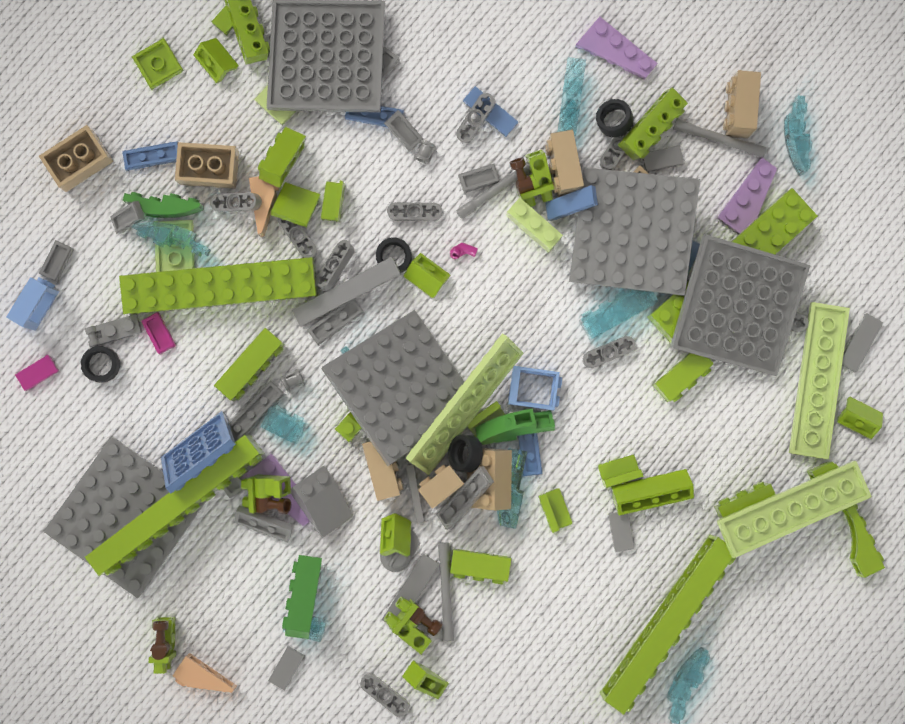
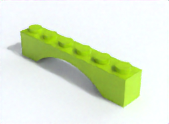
M827 461L808 470L807 473L810 479H813L838 468V465ZM855 504L842 510L848 521L852 538L849 559L857 576L866 578L885 568L883 565L884 558L879 551L877 552L874 546L876 544L871 534H868L865 528L867 524L864 518L859 516L857 511L858 505Z

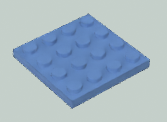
M223 411L161 457L165 487L170 493L183 488L188 480L196 478L205 467L213 465L218 457L229 453L234 445H236L227 416Z

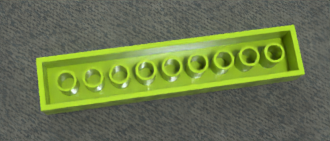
M791 188L731 242L776 255L818 215ZM690 278L687 280L686 290H687V287H688ZM672 294L647 316L670 343L672 342L685 296Z
M313 257L119 276L123 314L128 315L318 296Z
M251 435L242 436L235 442L236 445H234L229 453L222 454L213 465L205 467L196 478L188 480L183 488L166 494L86 555L85 559L97 575L106 574L108 576L111 573L117 572L122 568L121 563L124 564L127 561H131L138 555L137 551L145 550L153 544V539L161 538L168 533V527L178 525L185 519L183 517L185 514L194 513L200 508L199 504L201 502H208L215 497V491L225 489L232 483L230 481L232 478H239L247 472L246 468L249 465L255 466L262 461L263 458L261 456L265 453Z
M709 534L600 691L603 700L623 715L626 711H631L637 695L640 696L645 691V684L648 679H652L658 671L656 669L660 662L663 663L667 659L669 649L678 643L682 630H686L692 622L690 619L693 614H697L703 606L702 601L705 597L708 598L712 594L714 584L723 578L727 565H731L736 558L731 557L725 541Z

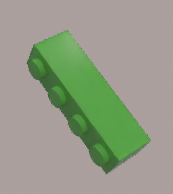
M299 555L298 562L294 561L292 573H295V579L290 580L289 591H292L291 598H287L285 608L289 612L288 617L284 616L282 629H285V636L309 639L322 558Z

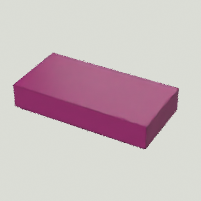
M159 312L141 320L159 355L177 346Z
M46 355L15 374L24 391H28L58 373L59 369L51 356Z

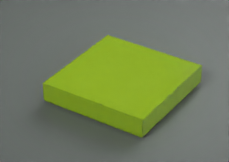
M164 38L131 56L151 90L184 71Z
M285 182L271 210V215L307 228L321 194Z

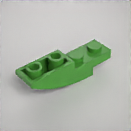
M131 192V194L124 193L123 201L126 204L139 201L144 216L153 218H179L204 210V206L199 203L200 200L188 198V200L181 199L180 195L170 193L169 196L163 194L162 201L160 198L150 196L149 199L143 198L142 194Z
M527 409L484 422L475 427V432L481 444L485 445L517 440L519 435L554 431L555 423L551 410L534 413L533 409Z

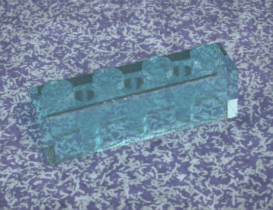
M632 290L625 293V291H622L614 296V301L609 303L606 300L598 305L599 309L592 312L590 309L581 314L583 318L579 320V323L589 340H592L658 303L659 301L654 292Z

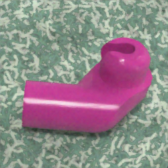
M460 243L451 248L450 257L458 259L465 254L475 257L478 248L466 243Z

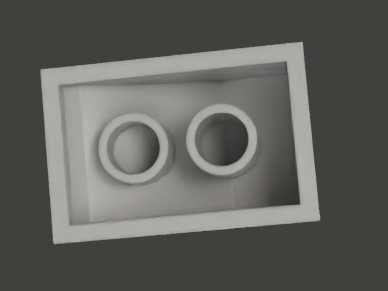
M325 465L291 488L292 497L321 538H324L353 517L343 494Z

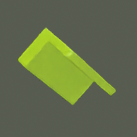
M217 38L200 42L193 54L215 83L221 82L227 72L239 67Z
M340 180L339 183L326 181L321 220L340 222L345 192L344 181Z
M422 253L411 262L404 274L407 280L432 298L437 295L440 288L451 276Z
M849 396L846 408L838 416L837 422L872 440L882 428L883 413Z
M496 401L477 414L467 427L477 437L475 427L506 414Z
M629 455L598 465L603 486L606 488L644 477L642 470L638 468L635 455Z
M559 488L538 495L552 533L572 524Z
M397 513L382 518L380 554L388 556L397 552L406 557L410 556L411 520Z

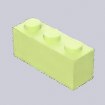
M521 198L507 211L506 216L548 253L563 236Z

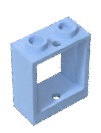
M30 277L6 318L21 327L36 331L59 291L54 289L55 285L40 277L36 280Z
M514 366L512 368L508 405L554 411L555 407L559 406L560 396H556L557 388H561L562 377H559L560 372ZM520 373L553 377L549 405L517 401Z

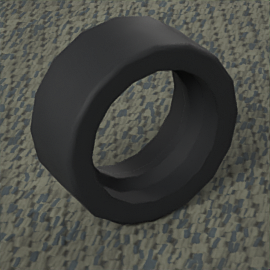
M610 99L604 102L596 112L597 125L601 132L608 137L625 135L633 125L634 116L629 105L623 100ZM614 110L625 112L626 117L619 125L613 127L605 125L604 119L610 112Z
M397 237L383 240L376 250L377 263L383 261V252L387 247L397 245L405 253L404 262L398 268L401 273L405 272L412 261L409 245Z
M94 346L83 354L81 370L89 380L99 383L108 382L118 374L120 359L112 349L104 346ZM98 353L108 355L112 362L110 371L105 375H95L90 369V360Z
M464 434L454 437L448 449V459L452 469L459 472H473L479 467L483 457V448L480 440L475 436ZM467 444L468 456L464 463L463 450Z

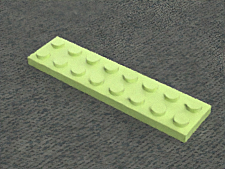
M816 302L810 303L808 313L809 324L805 334L789 446L790 454L829 460L850 308Z
M502 333L495 341L488 353L483 356L481 362L470 373L467 380L459 387L453 398L446 404L442 412L434 419V422L423 433L421 439L407 455L406 459L427 475L431 474L448 452L453 438L462 434L524 354L509 337Z
M852 461L717 520V524L731 557L736 558L872 496L857 461Z

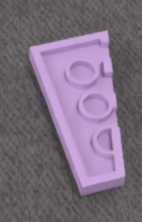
M600 16L575 45V47L584 49L596 57L599 56L610 64H616L622 67L623 70L644 80L658 64Z
M760 158L717 219L737 234H740L758 217L777 168L764 158Z
M270 454L241 478L245 479L257 474L290 475L276 457ZM290 477V480H291V488H292L293 486L296 485V483H295V482L293 481V479ZM284 482L282 483V490L285 489ZM291 494L282 497L289 498L291 501V510L288 515L302 526L310 522ZM272 496V500L279 501L280 498Z

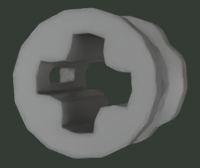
M421 140V146L418 153L414 155V159L421 163L429 164V158L432 151L436 149V146L429 141Z
M298 369L292 374L280 377L287 392L295 386L305 384Z

